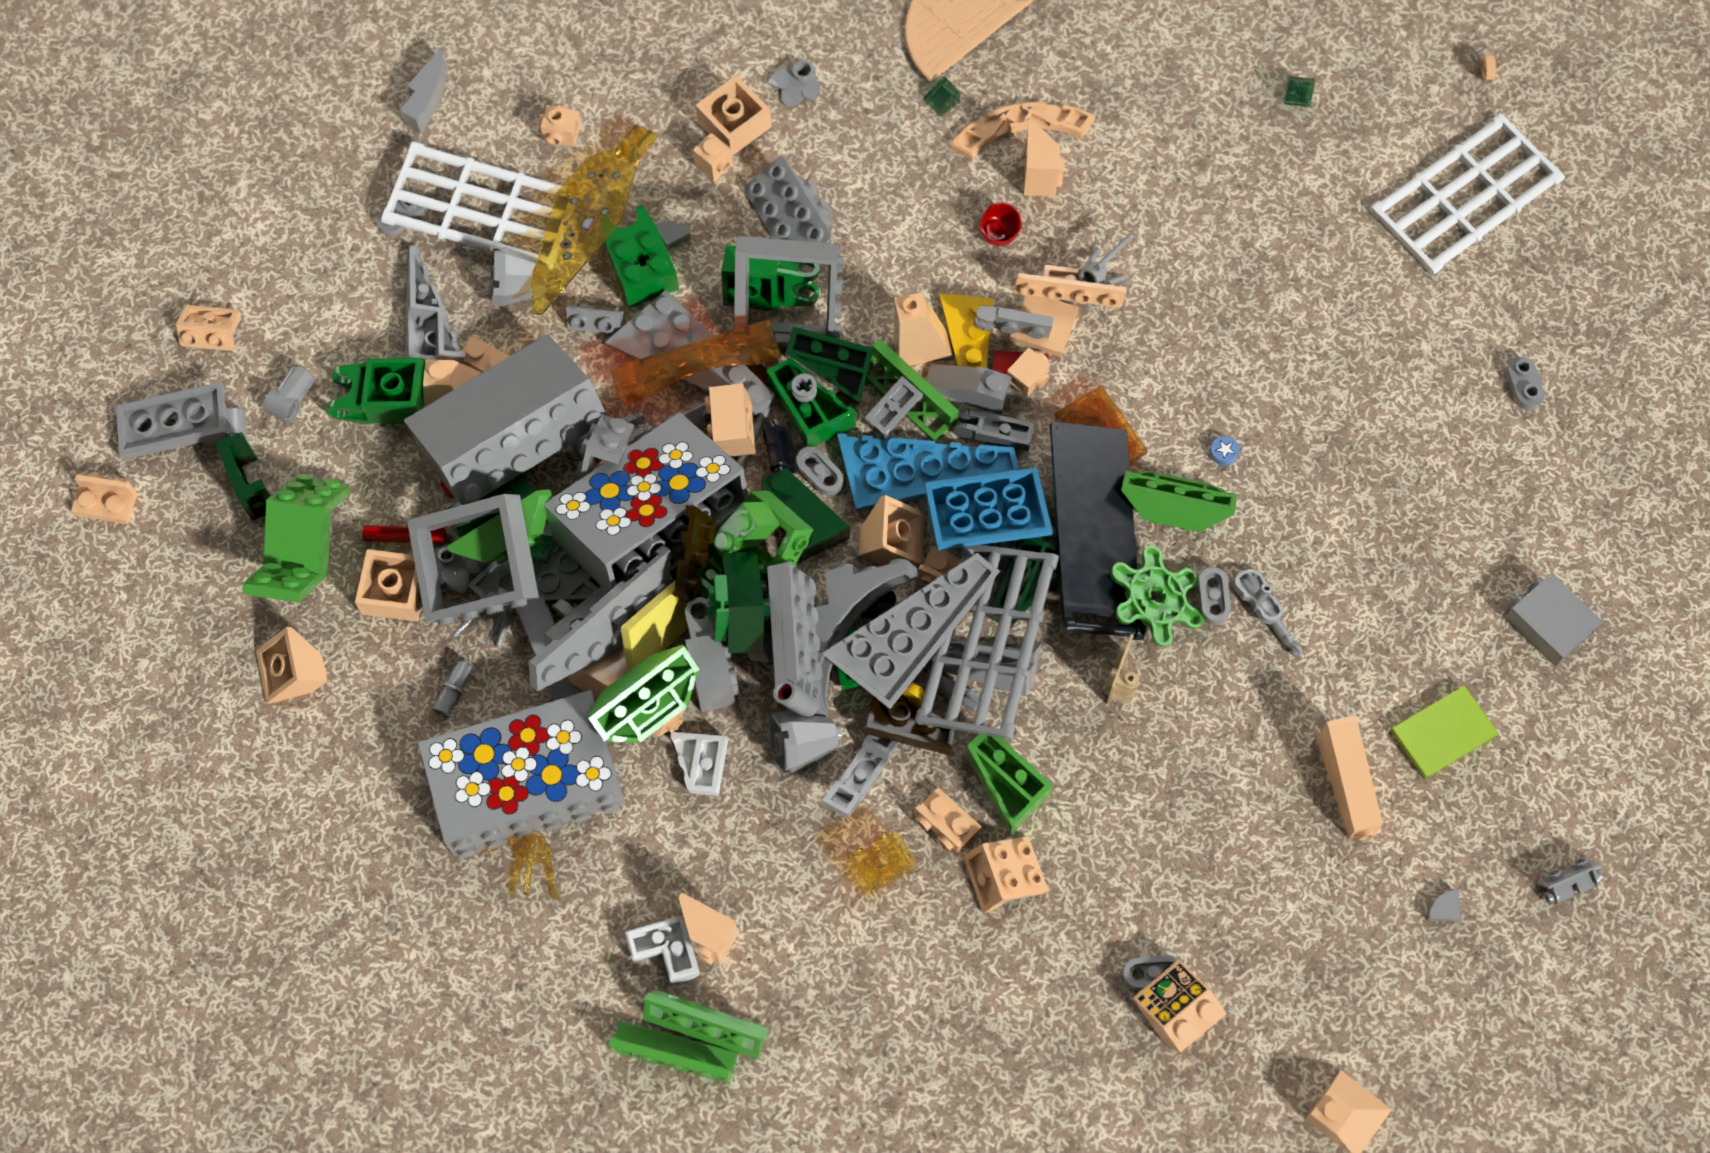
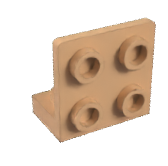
M1029 837L984 843L963 857L983 913L994 911L1009 900L1041 895L1048 891Z

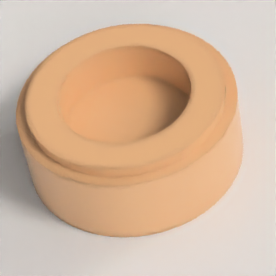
M1487 53L1481 56V72L1484 80H1494L1496 77L1494 53Z

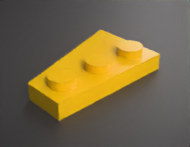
M940 293L939 299L943 308L956 366L987 368L990 331L977 329L974 324V318L979 306L993 307L994 299Z

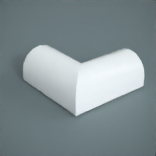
M683 915L625 932L633 962L663 954L671 983L685 982L700 975Z

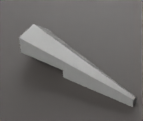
M409 245L406 279L405 358H422L424 363L426 359L454 360L461 363L465 358L464 351H460L457 344V335L455 331L451 330L448 323V314L436 286L429 279L427 265H423L420 258V249L418 246Z
M950 641L946 657L961 659L966 641ZM978 641L973 661L989 663L993 644H987V641ZM1015 642L1006 643L1001 666L1016 668L1021 648H1016ZM1034 642L1028 666L1029 675L1028 678H1025L1021 693L1023 696H1026L1033 686L1042 642ZM930 658V660L926 663V665H925L926 667H930V668H931V666H932L931 658ZM944 665L942 671L957 676L959 668ZM970 670L968 679L983 683L986 672ZM998 674L995 687L1010 691L1013 676Z

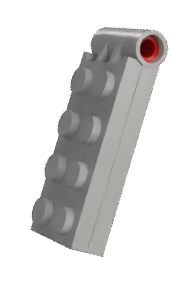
M790 562L767 566L775 673L773 695L777 702L797 714L811 717L818 710L819 703L815 696L821 695L820 679H822L823 675L821 665L818 662L820 640L816 634L818 612L814 607L816 585L812 578Z

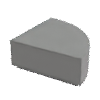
M668 221L655 224L667 250L691 237L688 229L681 224Z
M1451 890L1440 895L1429 909L1427 921L1458 922L1460 920L1459 890Z

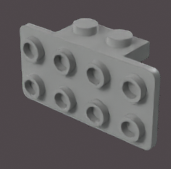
M777 157L746 184L744 188L745 193L773 239L830 243L833 240V234L829 227L835 221L830 215L832 212L830 206L824 200H821L817 194L819 189L816 184L810 179L806 180L797 176L785 157Z

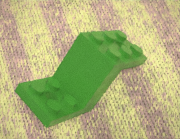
M299 474L266 500L264 563L262 567L243 582L242 594L300 603L327 577L331 511L349 496V484H343L338 479L317 480L313 479L312 475Z

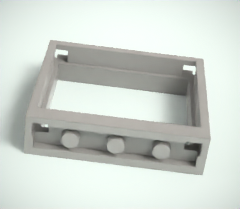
M738 236L735 250L734 342L787 347L793 326L840 338L841 324L836 323V318L841 317L842 301H837V295H842L843 279H838V272L843 273L844 256H839V244ZM749 258L829 265L826 327L748 320Z
M502 494L407 520L425 622H438L439 627L455 624L456 618L462 617L463 621L479 618L480 612L486 611V614H496L504 612V606L511 605V608L525 607L524 605H527L528 600L539 598L520 495ZM500 512L514 591L444 609L430 531Z

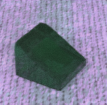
M943 76L924 96L923 100L941 117L960 103L961 92Z
M541 534L534 539L536 543L530 547L532 562L548 564L554 539L553 536Z

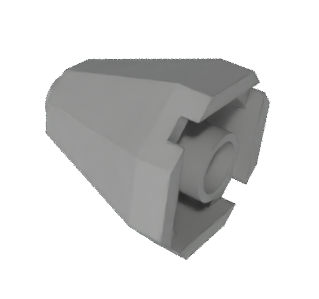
M493 246L491 264L493 265L490 274L491 306H505L547 294L548 287H553V271H548V264L506 247Z
M780 711L772 713V718L768 720L769 743L771 749L775 747L779 757L773 758L775 766L782 776L794 774L836 750L838 742L842 740L840 726L835 724L831 718L814 715L804 717L795 712Z

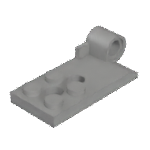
M222 382L116 406L119 456L124 460L204 442L207 446L216 445L215 442L222 440L225 436L240 432L247 439L246 414L238 408L225 409L224 384ZM178 415L177 422L172 426H167L170 418ZM152 421L150 429L146 432H141V427L146 422Z

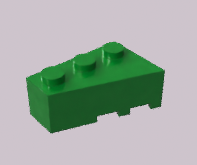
M792 358L766 370L767 384L770 390L776 395L778 403L805 447H815L837 436V433H843L856 426V411L841 402L831 390L828 391L819 384L816 378L817 394L813 400L800 402L794 398L792 394L793 379L800 374H811ZM801 384L799 389L808 392L809 385L805 387Z

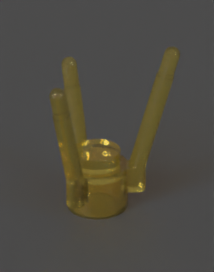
M528 835L522 838V847L518 848V859L509 890L511 894L516 891L524 862L526 863L523 894L529 895L532 867L535 864L542 863V859H544L552 899L555 901L558 899L551 862V848L546 847L545 837Z

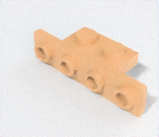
M1045 265L1043 276L1017 274L1014 293L1027 297L1035 296L1052 300L1074 301L1081 304L1089 303L1106 307H1122L1126 295V287L1083 282L1079 279V269Z

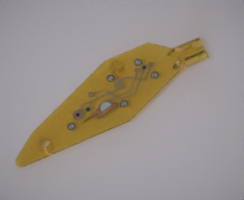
M635 124L618 143L616 148L588 156L557 191L531 280L532 311L534 314L541 315L546 312L622 222L638 161L657 140V134L654 131Z

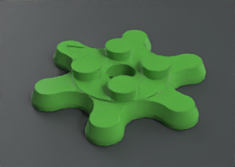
M1149 545L1142 552L1143 568L1135 570L1123 562H1118L1111 569L1110 575L1112 580L1125 589V597L1127 599L1126 602L1121 603L1117 607L1115 617L1122 624H1129L1136 619H1140L1145 626L1150 628L1152 642L1156 646L1164 647L1168 646L1173 640L1171 627L1174 622H1179L1189 629L1199 628L1203 624L1204 619L1201 612L1190 606L1186 600V592L1197 585L1198 576L1190 568H1184L1178 573L1168 571L1163 565V555L1160 549ZM1151 591L1158 593L1161 603L1150 600Z

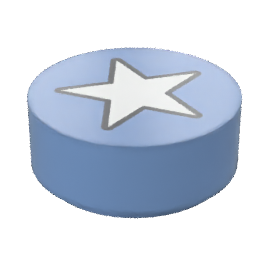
M1227 436L1215 439L1210 449L1212 460L1222 466L1233 464L1239 454L1238 443L1233 438Z

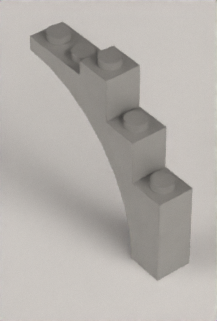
M894 559L888 565L881 567H866L862 572L848 563H841L835 565L834 569L824 571L829 604L818 603L814 605L818 612L816 634L820 640L818 662L823 673L822 679H820L821 695L815 696L819 706L814 716L828 717L827 691L833 663L821 653L844 639L848 630L859 616L877 599L898 586L918 579L917 568L907 559Z

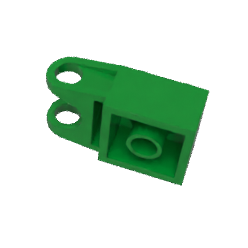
M642 204L635 206L637 219L630 227L619 228L614 226L607 217L600 218L610 263L628 307L656 298L665 290L669 293L679 290L677 273L660 232Z
M726 245L721 269L723 305L735 306L736 246ZM749 258V308L777 311L778 306L805 307L815 304L820 297L819 287L812 281L818 277L820 272L819 264ZM803 265H809L814 270L810 273H803L799 271V268ZM801 290H811L814 294L811 297L805 298L800 296L799 292Z
M375 358L367 359V362L335 367L331 371L333 382L351 388V390L344 397L328 402L326 404V413L335 419L370 424L405 423L404 419L424 408L423 379L425 363L423 359Z

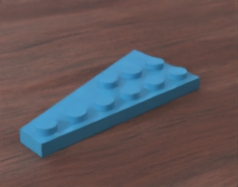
M837 433L856 513L873 509L883 495H887L902 503L925 498V482L1020 470L1014 447L979 445L978 447L961 446V443L950 442V445L936 444L935 441L903 438L887 440L874 439L873 436L862 435V437H849L847 434Z

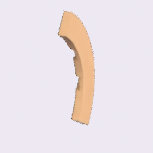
M1047 102L1013 104L991 111L975 123L969 124L950 143V149L973 160L982 149L998 138L1013 132L1027 130L1028 121H1034L1041 129L1056 130L1082 139L1095 121V115L1069 105H1049Z

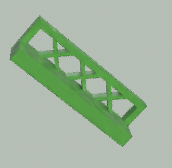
M881 339L872 346L874 351L869 367L875 362L879 363L884 368V376H872L868 372L866 381L882 396H885L888 392L887 382H897L903 376L923 393V398L920 400L923 404V412H911L909 410L905 417L931 441L936 442L958 422L959 410ZM926 418H938L944 425L934 433L926 426Z
M654 989L653 993L648 992L645 998L643 1020L755 1059L759 1058L767 1039L769 1028Z
M622 1021L619 1022L615 1038L611 1037L608 1046L611 1052L727 1084L731 1082L738 1053Z

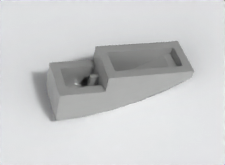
M441 49L433 55L408 84L407 87L411 97L399 110L404 124L420 134L432 119L444 93L448 64L444 51Z

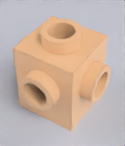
M547 105L545 114L540 115L538 129L542 132L544 142L555 146L575 147L581 128L578 110L569 109L562 105Z

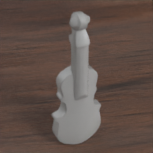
M1248 569L1239 573L1232 582L1235 592L1241 596L1243 601L1245 600L1251 604L1253 611L1261 622L1272 627L1281 639L1282 644L1290 648L1293 656H1301L1303 653L1302 647L1295 641L1294 634H1291L1280 620L1284 613V608L1277 602L1276 597L1270 595L1272 592L1270 584L1255 569Z

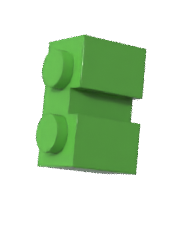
M743 502L716 531L715 538L711 542L721 558L722 553L755 552L760 546L757 539H767L780 523L766 502Z

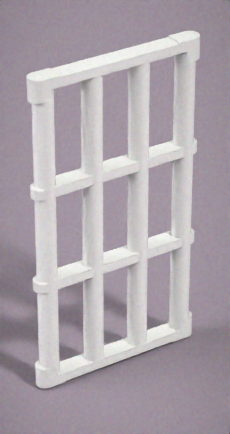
M1499 113L1490 120L1488 125L1460 145L1456 144L1453 146L1449 153L1421 173L1414 174L1413 179L1382 201L1378 200L1371 205L1369 211L1431 275H1434L1456 255L1474 242L1478 243L1481 241L1482 236L1512 214L1519 213L1523 206L1549 187L1556 186L1565 177L1503 114ZM1502 128L1512 139L1477 163L1467 152ZM1518 146L1530 155L1529 158L1497 181L1485 171ZM1459 158L1469 170L1440 191H1437L1428 180ZM1539 164L1549 175L1514 200L1504 188ZM1478 177L1488 188L1456 210L1446 199ZM1421 187L1430 198L1394 223L1385 211L1415 189ZM1496 195L1506 206L1477 228H1474L1464 217ZM1438 205L1448 217L1415 241H1412L1403 230ZM1457 224L1467 235L1431 260L1421 249Z
M412 141L387 207H385L381 217V223L392 226L396 224L437 236L440 240L448 239L489 251L490 254H492L493 246L506 247L548 264V271H552L561 247L560 243L563 241L564 233L568 228V225L564 226L563 222L572 216L576 204L569 202L565 212L517 197L522 186L570 200L572 198L579 199L581 189L572 186H561L526 176L523 172H512L474 161V158L468 157V159L428 148L425 147V144ZM418 155L463 168L459 181L411 168L415 156ZM471 171L515 183L510 196L467 184ZM411 178L455 192L451 202L446 203L402 189L406 179ZM462 193L505 205L506 208L502 218L458 206ZM400 200L445 213L442 225L438 226L393 213L397 201ZM513 208L561 221L558 234L509 221ZM453 216L498 228L493 241L449 229ZM508 231L554 245L550 256L546 257L504 245L500 242L504 232Z

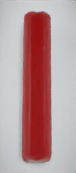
M364 525L362 529V538L366 542L411 543L408 526ZM444 527L430 531L433 544L446 543L447 531Z

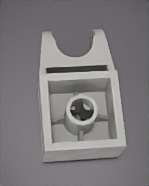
M695 598L685 608L691 638L685 640L687 651L699 667L698 676L695 678V686L701 712L736 705L734 695L739 694L735 670L732 668L731 653H728V641L714 642L715 630L713 628V619L707 618V612L691 615L692 609L697 605H703L707 608V599Z

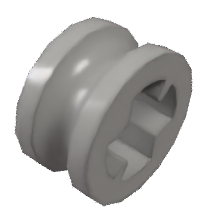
M809 374L797 375L792 381V394L797 401L809 402L817 394L816 380ZM803 384L805 387L809 385V391L800 390L799 385Z

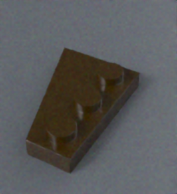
M686 505L684 515L690 516L688 530L682 531L681 542H684L685 555L678 561L674 597L689 603L692 599L699 596L702 589L701 576L703 569L707 567L709 562L708 550L710 542L714 540L716 535V521L699 508Z
M902 695L890 709L876 697L872 696L864 734L950 755L955 730L915 723L918 708L909 704V699ZM931 712L930 717L943 719L942 717Z

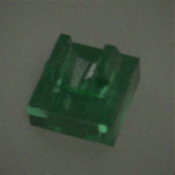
M1288 76L1284 104L1310 107L1315 79Z

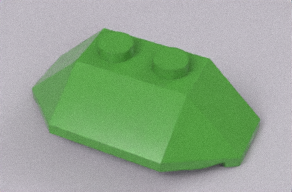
M1125 471L1121 489L1144 520L1158 525L1166 524L1179 527L1185 531L1201 532L1233 516L1237 501L1236 494L1227 493L1224 489L1212 484L1154 471Z
M550 489L535 491L521 500L529 547L536 543L534 540L536 537L543 534L547 520L544 504L551 500L552 493ZM500 514L447 546L449 552L483 563L496 561L497 564H501L509 560Z
M684 645L650 655L604 689L587 718L604 741L641 743L688 706L695 678L699 673V667Z

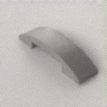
M867 735L863 741L862 748L840 780L835 781L821 804L848 818L871 790L899 742Z

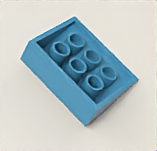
M1037 468L925 482L926 509L938 550L1053 535Z

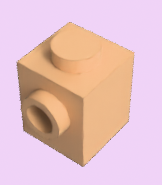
M712 133L693 149L695 167L712 181H715L732 165L731 149Z
M1028 347L1007 370V375L1012 376L1011 385L1025 397H1028L1036 387L1041 389L1049 380L1050 363H1048L1047 357L1043 353L1035 352Z

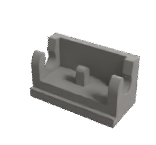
M902 376L867 414L865 419L869 426L874 430H878L886 439L890 435L891 430L918 401L920 402L923 398V393Z

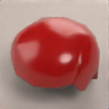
M1005 202L990 205L979 221L980 236L988 244L997 247L1009 245L1013 242L1022 228L1020 213L1014 206Z

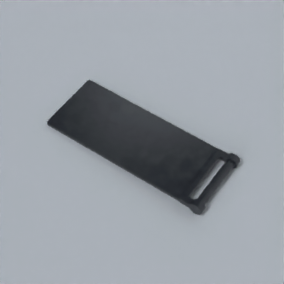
M1052 422L1050 423V440L1062 620L1060 622V632L1063 635L1086 633L1130 637L1133 634L1132 640L1142 641L1145 637V626L1140 619L1134 620L1131 623L1132 625L1075 621L1072 614L1115 617L1117 607L1121 603L1126 602L1127 599L1125 597V589L1112 580L1110 575L1111 569L1114 564L1123 562L1130 568L1138 570L1133 505L1121 490L1125 471H1130L1127 431L1123 429Z

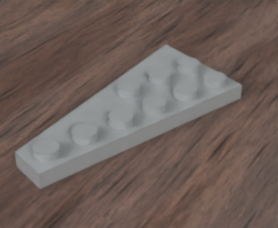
M667 290L661 293L605 342L606 347L627 354L629 358L635 361H642L652 366V369L689 386L691 384L710 395L709 387L743 383L751 398L752 413L755 417L777 399L776 395Z
M662 545L655 551L657 556L648 564L642 562L636 568L637 573L627 582H619L589 609L590 614L584 620L579 621L577 619L569 626L571 631L561 640L554 639L529 661L530 687L539 691L624 648L621 626L671 584L670 549Z
M976 553L821 654L890 709L1000 571Z

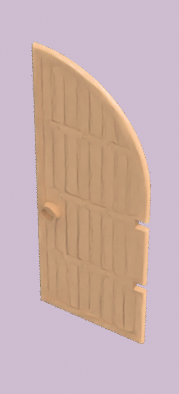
M912 0L905 22V38L909 54L918 70L928 81L932 82L1034 0Z

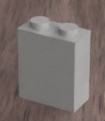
M1551 573L1544 580L1538 577L1528 587L1530 592L1525 597L1521 594L1518 595L1508 605L1511 610L1505 618L1556 667L1592 635L1603 621Z

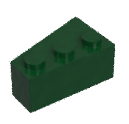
M793 326L786 350V357L792 358L801 367L859 405L874 348Z
M787 468L761 479L762 491L773 493L814 529L808 539V545L798 559L799 563L850 539V526ZM781 527L784 535L786 536L787 531Z
M1036 537L1019 539L1014 546L1016 550L1058 555V547ZM1009 558L989 607L1003 609L1016 558ZM1027 560L1015 606L1016 611L1026 612L1032 606L1043 562ZM1059 561L1057 562L1056 569L1053 570L1049 586L1059 576ZM985 615V617L998 623L1000 621V617ZM1012 619L1010 628H1012L1018 620Z
M757 551L722 553V575L727 577L728 653L764 652V617H769L770 614L769 599H763L767 598L766 581H761L764 580V564L758 563Z

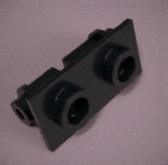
M774 420L764 422L762 431L764 433L771 473L774 474L785 468L792 474L797 473L798 467L788 421L778 425L775 424Z

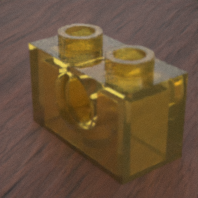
M897 831L891 835L889 832L880 835L873 841V846L866 850L859 848L848 856L849 860L846 861V869L864 898L869 897L916 868V859ZM875 857H883L888 863L883 868H876L872 865L871 861Z

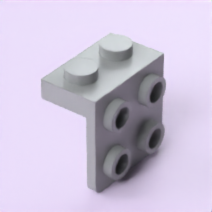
M602 415L597 425H591L588 439L583 441L580 455L584 456L583 462H579L575 478L580 480L592 472L598 458L618 464L633 434L635 424L625 422L620 418Z

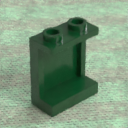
M242 432L229 434L222 440L215 442L239 502L250 519L254 521L266 516V500L271 494L262 479L249 484L243 470V465L256 460V454Z

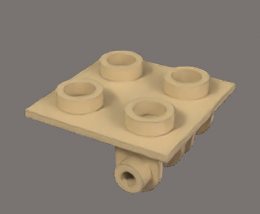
M1133 634L1130 635L1128 643H1121L1117 659L1108 678L1104 692L1109 695L1107 705H1110L1111 699L1122 703H1129L1134 698L1139 677L1136 673L1123 669L1134 636Z

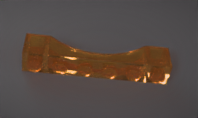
M767 319L610 368L616 394L622 404L627 405L650 398L667 385L698 372L725 366L757 365L782 356L770 320Z

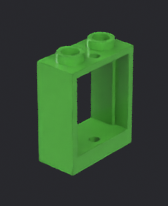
M751 491L746 502H766L780 523V526L787 531L775 557L771 556L763 547L759 546L757 548L758 563L764 564V572L767 575V566L790 562L796 567V563L802 551L808 545V539L814 529L770 491Z

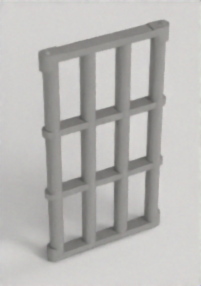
M986 545L961 547L959 564L973 556L974 553L989 555L988 562L996 569L998 568L1000 557L1016 558L1003 609L988 607L994 583L993 580L978 598L976 605H973L968 613H973L962 658L946 657L953 631L938 648L935 655L932 656V666L920 709L917 710L914 722L919 725L936 726L1012 740L1017 708L1025 678H1028L1029 675L1028 666L1039 623L1043 621L1042 611L1053 570L1056 569L1059 556L1052 553H1039ZM1027 560L1043 562L1030 613L1015 610ZM985 615L1000 617L989 663L973 661ZM1012 619L1028 621L1016 668L1000 665ZM944 665L958 667L959 670L946 719L930 717ZM970 670L986 672L973 724L957 722ZM998 674L1013 676L1000 729L984 726Z

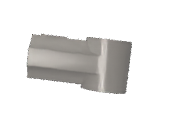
M293 366L278 389H272L266 395L263 401V410L287 423L292 422L299 413L300 401L315 381L314 376L300 366Z

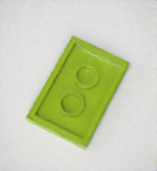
M1465 686L1391 729L1392 734L1424 779L1499 734Z

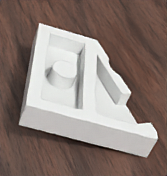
M672 732L671 739L674 742L678 754L677 758L684 773L687 790L691 794L719 796L728 745L727 737Z

